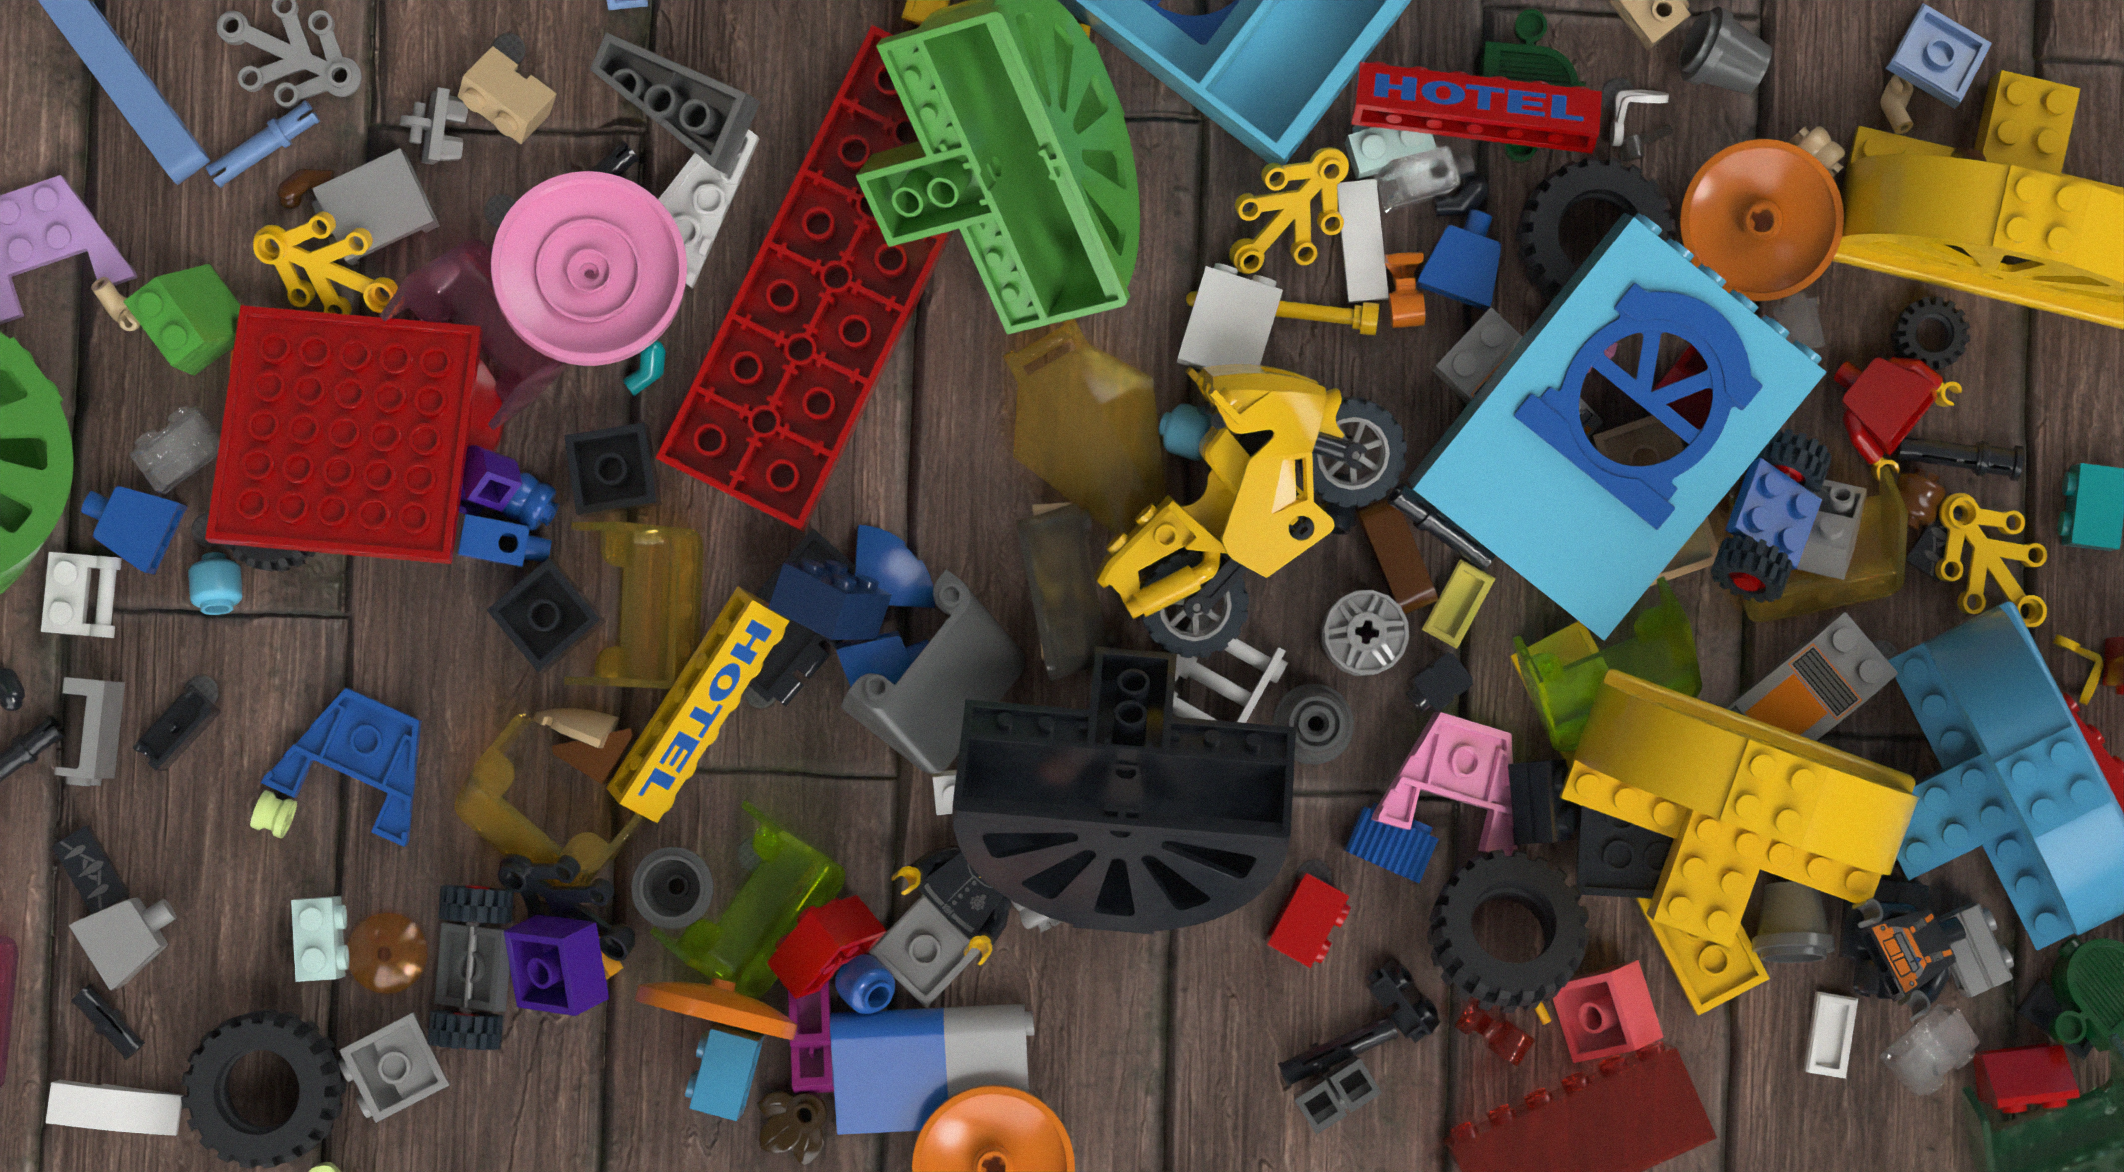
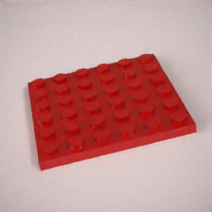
M240 305L205 536L208 543L452 564L483 335L481 326Z

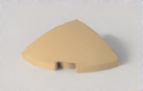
M578 708L548 709L535 712L533 720L541 725L551 726L550 728L559 733L597 748L604 747L608 734L615 732L620 719L606 713Z

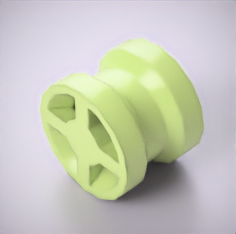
M265 790L255 806L250 826L257 830L266 828L272 831L273 836L283 838L294 818L297 801L289 798L285 800L278 799L273 792Z

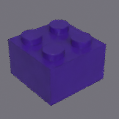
M535 915L504 931L518 1008L577 1016L609 999L596 922Z

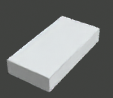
M1819 991L1815 992L1803 1071L1846 1079L1858 998Z

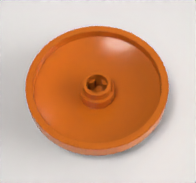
M1756 139L1744 141L1729 146L1715 154L1693 177L1682 203L1680 215L1681 236L1684 247L1695 255L1691 260L1692 264L1698 268L1702 263L1727 281L1722 288L1728 293L1734 289L1752 301L1777 300L1805 289L1816 281L1831 264L1843 235V202L1838 186L1830 172L1809 152L1779 140Z
M713 977L710 985L690 982L638 984L634 1001L789 1040H794L798 1026L797 1023L771 1006L745 994L735 992L736 983Z
M991 1084L975 1086L960 1091L946 1099L930 1114L923 1124L915 1143L912 1172H1075V1160L1072 1144L1063 1123L1045 1102L1025 1090L1007 1085Z

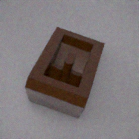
M628 728L609 733L603 748H597L576 740L552 746L553 754L600 784H607L637 737L636 729Z

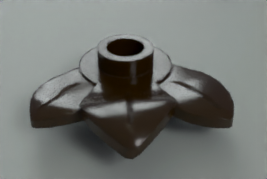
M783 1090L769 1092L761 1098L757 1106L769 1118L760 1132L759 1142L761 1149L770 1153H782L791 1149L801 1165L804 1166L811 1163L824 1145V1135L821 1127L827 1119L828 1111L823 1099L812 1092H801L794 1096ZM800 1108L809 1109L812 1113V1119H805L800 1113Z

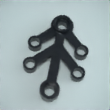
M508 854L501 860L498 871L499 881L508 890L521 894L529 911L528 918L535 915H545L568 919L573 917L576 920L596 922L598 935L601 936L599 939L601 951L615 961L625 960L635 947L636 936L629 926L622 923L612 926L579 904L593 903L598 906L606 905L615 893L614 887L609 881L603 878H596L590 886H552L544 880L558 879L564 883H571L581 871L579 862L572 856L563 855L556 863H532L529 858L518 854ZM538 894L545 898L546 901H540Z

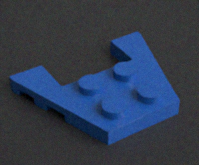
M345 688L315 720L311 728L296 744H293L284 754V757L272 770H269L261 783L293 798H297L310 767L315 760L388 793L371 832L403 847H407L410 839L422 721L350 688Z

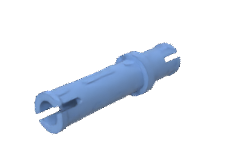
M304 100L280 119L272 118L267 122L268 127L212 164L207 165L206 170L210 176L226 168V171L215 177L213 181L222 188L230 180L279 147L287 148L292 144L291 139L320 122L316 112L300 120V117L313 109L312 106Z

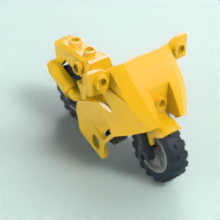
M1225 364L1203 367L1197 373L1190 366L1185 372L1196 382L1204 399L1198 402L1197 410L1201 415L1210 416L1212 424L1199 443L1200 455L1212 469L1207 476L1206 490L1200 499L1190 505L1181 506L1172 497L1167 495L1157 507L1152 503L1144 508L1135 519L1139 524L1128 535L1124 532L1119 533L1108 543L1105 549L1109 553L1104 557L1096 571L1095 579L1103 588L1110 584L1120 594L1133 619L1141 615L1142 622L1152 639L1167 652L1177 653L1184 658H1192V656L1205 658L1211 656V653L1217 650L1219 652L1223 651L1228 647L1227 643L1232 639L1236 640L1240 635V628L1243 622L1246 623L1248 617L1247 604H1249V596L1242 576L1251 569L1265 578L1269 577L1334 529L1333 519L1314 502V492L1324 500L1336 503L1342 507L1353 505L1361 507L1369 505V502L1375 499L1377 501L1386 496L1385 492L1390 487L1394 488L1399 482L1398 476L1401 471H1404L1406 466L1404 457L1405 452H1407V444L1403 438L1401 426L1390 412L1373 401L1358 396L1345 398L1341 396L1340 390L1337 388L1326 391L1324 386L1319 385L1313 379L1275 367L1252 364ZM1358 422L1353 436L1344 434L1340 424ZM1365 425H1367L1374 431L1377 439L1361 444L1359 440ZM1236 434H1240L1236 439L1233 436ZM1380 446L1377 464L1364 457V453L1367 450ZM1322 456L1336 461L1326 469ZM1295 460L1298 463L1299 472L1303 478L1304 492L1296 485ZM1344 463L1348 465L1349 481L1340 480L1332 476ZM1362 463L1372 469L1369 474L1357 480L1356 469H1360ZM1159 560L1154 567L1151 566L1145 576L1139 578V570ZM1223 597L1221 613L1218 615L1211 608ZM1171 604L1180 605L1182 608L1168 620L1164 608ZM1202 613L1215 620L1214 623L1205 629L1199 630L1198 616ZM1187 615L1191 618L1192 632L1181 630L1175 625Z

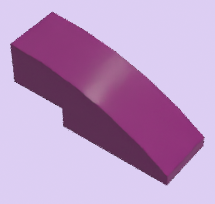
M829 979L820 991L795 999L788 990L789 1018L798 1024L794 1040H789L794 1094L801 1092H834L830 1037V1014L832 1011Z

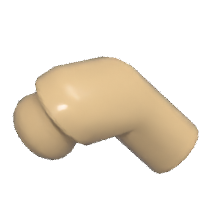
M1894 74L1884 90L1880 103L1896 134H1904L1913 127V122L1906 111L1913 93V84Z

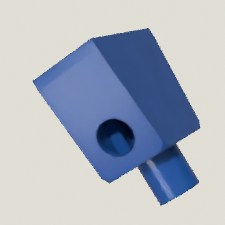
M1470 209L1463 229L1448 225L1416 280V287L1486 312L1493 298L1501 251L1500 242L1486 238L1493 217L1484 212Z
M116 486L110 499L94 491L89 492L82 504L81 512L99 520L92 537L140 571L155 575L188 506L183 503Z
M465 514L457 556L522 567L524 559L541 563L549 558L552 540L529 536V526ZM501 536L515 538L517 545L513 552L499 548L498 542Z
M892 631L878 634L877 639H856L835 644V649L850 687L858 678L869 673L882 675L895 685L929 641L925 639L904 647L899 632Z

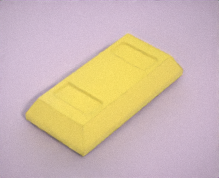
M1460 559L1422 630L1457 649L1496 578Z

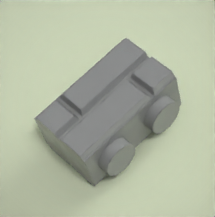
M1971 902L1936 917L1938 923L1953 916L1957 917L1966 932L1965 939L1950 945L1956 956V962L1948 967L1961 996L1973 997L2013 978L2009 968L2014 966L2012 957L2004 944L1998 946L1992 932L1997 929V924L1987 907L1982 909L1979 903Z

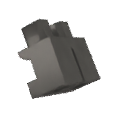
M1353 1056L1293 1095L1294 1100L1317 1135L1347 1116L1345 1112L1347 1108L1352 1113L1382 1094L1361 1058Z

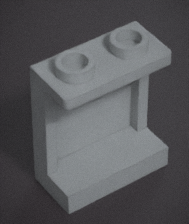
M401 148L312 188L317 200L312 202L315 213L321 211L328 212L336 221V228L332 232L334 236L328 238L330 244L345 239L355 228H364L372 235L373 244L364 254H351L343 257L352 266L360 263L359 258L415 232L423 230L427 233L440 227L409 157ZM354 236L355 243L364 247L362 239Z
M64 677L62 693L87 696L79 767H55L54 775L66 776V784L101 786L102 779L115 778L125 682Z

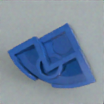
M858 525L855 576L860 574L877 580L879 582L878 588L892 594L888 606L936 608L932 594L933 583L923 561L917 560L913 553L905 546V542L894 534L880 528Z

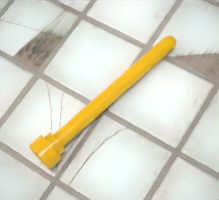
M1197 291L1188 293L1186 297V302L1191 307L1194 306ZM1279 301L1275 316L1352 325V329L1360 330L1359 334L1376 336L1379 304L1363 302V306L1355 305L1354 309Z

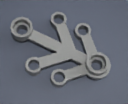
M273 0L272 2L273 12L282 19L290 44L251 27L250 21L240 12L228 11L218 19L217 32L228 44L241 45L247 42L283 59L258 69L254 66L242 68L238 74V82L249 92H257L264 84L305 69L319 76L296 86L291 83L279 84L274 91V98L282 107L287 109L294 108L300 101L326 91L337 97H347L355 93L360 87L362 81L361 70L352 59L342 56L333 31L335 27L334 19L326 11L318 10L313 12L308 19V25L311 31L320 37L327 61L312 55L297 15L299 6L296 0H288L291 1L292 8L288 13L284 14L280 13L279 5L287 0ZM320 17L328 19V25L323 30L315 28V22ZM231 20H237L239 23L238 29L233 33H228L226 31L227 23ZM341 69L346 70V80L342 83L335 82V73ZM257 73V82L252 86L246 85L245 77L247 74ZM286 89L294 91V97L290 102H283L281 100V94Z

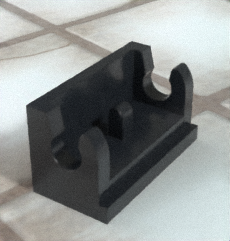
M190 685L136 742L133 749L136 752L143 753L150 760L148 764L155 771H167L215 720L221 711L196 687Z

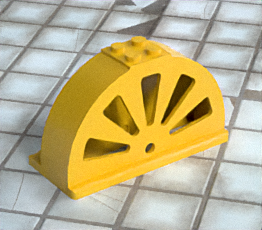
M2004 70L1991 77L1974 149L1984 154L1987 162L1951 157L1952 152L1956 149L1953 147L1858 126L1855 129L1841 190L1844 208L1843 235L1838 251L1832 261L2124 329V188L2061 173L2081 88ZM1946 245H1953V246L1961 247V248H1963L1971 257H1969V256H1967V255H1965V254H1963V253H1961V252H1959V251H1957V250H1955V249H1953V248H1950V247H1948V246H1946ZM2004 255L2031 260L2013 265L2001 262Z
M1613 668L1606 670L1603 675L1559 796L1565 800L1674 838L1646 914L1656 922L1729 948L1733 944L1760 869L1856 904L1873 899L1881 875H1890L1919 796L1912 793L1915 780L1907 773Z

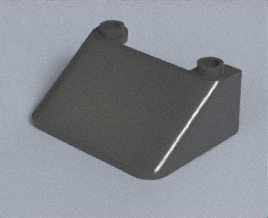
M947 569L936 581L932 593L938 608L950 616L895 685L882 675L875 673L865 674L858 678L848 690L840 706L912 764L929 774L944 771L959 753L965 700L999 702L1025 667V656L1020 647L965 583Z

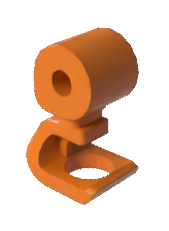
M1423 252L1384 254L1385 266L1391 272L1395 285V291L1388 293L1389 315L1392 328L1424 326L1425 303L1423 291L1416 289V277H1414L1415 269L1424 260Z

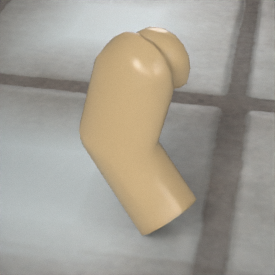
M108 277L96 280L92 284L91 289L112 319L117 321L123 330L134 331L138 329L140 323L123 302L127 298L117 291Z

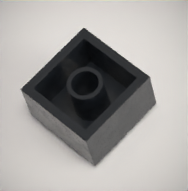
M642 422L564 435L577 516L586 518L662 505L650 427L646 423Z
M550 558L487 609V612L539 673H546L606 623V620L556 560Z

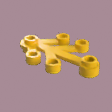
M1333 147L1321 148L1311 156L1309 162L1288 165L1270 163L1264 167L1261 173L1262 180L1269 189L1274 191L1281 190L1291 180L1306 179V181L1298 190L1256 196L1251 193H1244L1236 199L1235 210L1246 221L1255 220L1261 212L1279 210L1254 239L1243 238L1232 245L1229 257L1239 272L1251 274L1258 271L1264 263L1265 251L1293 220L1294 242L1290 248L1292 257L1300 265H1309L1316 259L1317 249L1311 242L1310 201L1320 189L1322 211L1317 217L1318 226L1327 235H1336L1343 229L1344 219L1338 212L1337 184L1346 177L1349 169L1348 160L1343 152ZM1335 164L1331 172L1324 174V170L1328 165ZM1274 172H1281L1279 179L1273 182L1269 181L1270 176ZM1254 202V206L1250 211H1242L1246 203ZM1336 217L1334 224L1325 226L1328 218ZM1309 247L1306 255L1298 256L1302 248ZM1255 255L1251 262L1244 264L1247 256Z
M318 212L309 222L287 231L277 225H266L255 234L253 250L256 257L263 263L275 265L288 290V299L296 307L308 305L314 299L316 290L324 305V313H336L333 305H337L342 309L343 314L350 315L352 311L350 302L346 298L337 295L329 279L363 293L366 305L377 313L388 312L399 301V288L393 280L385 277L373 280L332 262L351 254L362 255L372 246V235L364 228H355L345 239L311 252L296 245L312 237L318 239L327 238L335 230L336 221L328 212ZM317 220L323 221L327 226V230H322L318 226ZM354 236L362 239L364 247L355 243ZM270 239H273L278 244L279 249L272 246ZM293 263L304 267L312 284L306 280H300ZM380 287L385 289L390 297L384 296L380 291ZM296 289L304 291L306 299L301 298L297 294Z
M1954 493L1947 496L1939 509L1940 521L1948 530L1944 558L1937 562L1935 573L1940 580L1945 582L1957 581L1961 578L1964 569L1963 564L1960 562L1965 537L1972 547L1967 588L1966 591L1959 595L1957 600L1960 611L1965 614H1978L1984 610L1986 599L1983 593L1988 570L2008 601L2016 605L2019 613L2023 604L2028 606L2029 614L2025 619L2023 618L2026 626L2037 627L2042 624L2047 615L2046 604L2038 596L2025 595L2001 558L2018 560L2026 567H2040L2047 559L2045 547L2039 543L2021 545L1987 539L1978 526L1997 527L2001 533L2006 535L2018 534L2025 526L2024 516L2016 510L1998 512L1981 509L1975 499L1965 493ZM1956 506H1959L1962 510V517L1959 521L1953 516V510ZM2010 515L2015 519V526L2012 530L2006 525V520ZM2032 548L2037 551L2035 562H2032L2028 557V553ZM1948 562L1954 567V573L1950 577L1945 573V565ZM1970 595H1973L1976 599V606L1973 609H1970L1967 605V599Z

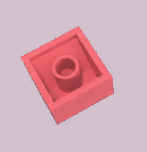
M1639 960L1608 966L1571 978L1566 986L1562 987L1559 993L1552 998L1573 1063L1636 1051L1663 1038Z

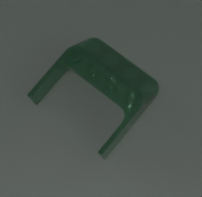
M2118 1034L2108 1035L2111 1075L2104 1085L2080 1095V1098L2067 1100V1106L2044 1108L2032 1113H2024L2013 1120L1990 1127L1989 1119L1971 1087L1961 1088L1968 1144L1977 1171L2124 1172V1044Z

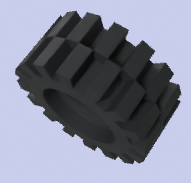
M1926 297L1913 302L1899 313V318L1893 323L1892 327H1895V332L1891 333V341H1896L1897 346L1893 347L1895 353L1900 352L1903 358L1920 359L1933 370H1940L1955 363L1958 360L1957 358L1965 353L1967 349L1965 344L1970 342V335H1967V329L1970 328L1969 321L1964 322L1962 318L1966 314L1962 309H1955L1956 303L1951 300L1943 301V297ZM1933 319L1943 326L1945 340L1938 349H1926L1918 342L1916 330L1921 321Z

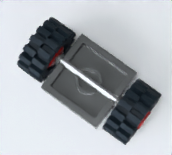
M441 885L438 918L465 921L466 924L441 923L435 1003L457 1006L459 1010L430 1011L428 1045L466 1050L501 1049L504 1016L494 1013L476 1012V1010L506 1012L510 968L504 931L507 929L484 927L483 922L511 923L514 892L504 888L481 885Z

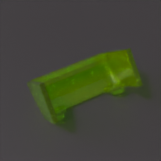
M1664 576L1656 579L1662 605L1644 610L1634 625L1636 637L1562 666L1558 656L1552 653H1539L1531 657L1521 636L1513 638L1522 677L1546 735L1555 750L1567 752L1577 749L1603 675L1608 669L1613 668L1694 698L1700 694L1703 685L1691 624Z
M744 800L741 807L762 823L755 832L752 848L763 861L717 924L708 919L697 920L686 928L679 940L655 926L650 933L686 965L710 978L713 977L736 983L735 992L755 999L764 995L777 979L776 974L766 963L776 951L774 947L776 942L785 934L795 929L798 925L796 919L805 909L812 905H815L817 908L824 906L834 899L845 882L846 874L844 868L831 857L776 818Z

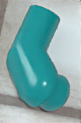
M658 340L641 351L640 368L623 379V382L634 396L658 380L664 373L666 351L663 344Z

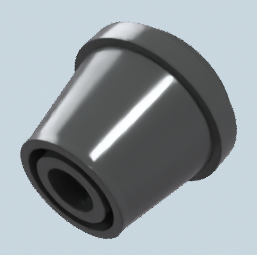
M1717 6L1711 11L1703 12L1689 30L1678 58L1681 78L1693 85L1704 83L1748 95L1762 80L1771 59L1772 47L1734 20L1732 12Z
M1306 684L1289 691L1279 701L1272 723L1278 726L1296 727L1295 760L1305 764H1322L1339 756L1348 746L1354 728L1353 714L1347 701L1336 690L1321 684ZM1312 716H1319L1323 720V727L1318 732H1314L1308 727V721Z
M666 847L650 853L638 865L632 879V897L637 910L650 923L667 929L683 928L699 920L710 907L714 895V880L709 866L698 854L681 847ZM675 878L681 879L684 882L685 888L681 894H675L670 889V883Z
M1777 882L1764 885L1757 936L1752 938V952L1761 954V960L1773 963H1808L1827 959V953L1835 951L1834 936L1829 934L1820 891L1797 882Z

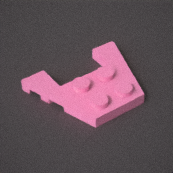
M1434 712L1375 809L1371 820L1410 830L1420 790L1487 809L1478 851L1489 854L1490 851L1503 849L1505 856H1511L1514 849L1518 850V845H1514L1513 839L1514 824L1508 764L1513 763L1512 734L1442 712Z

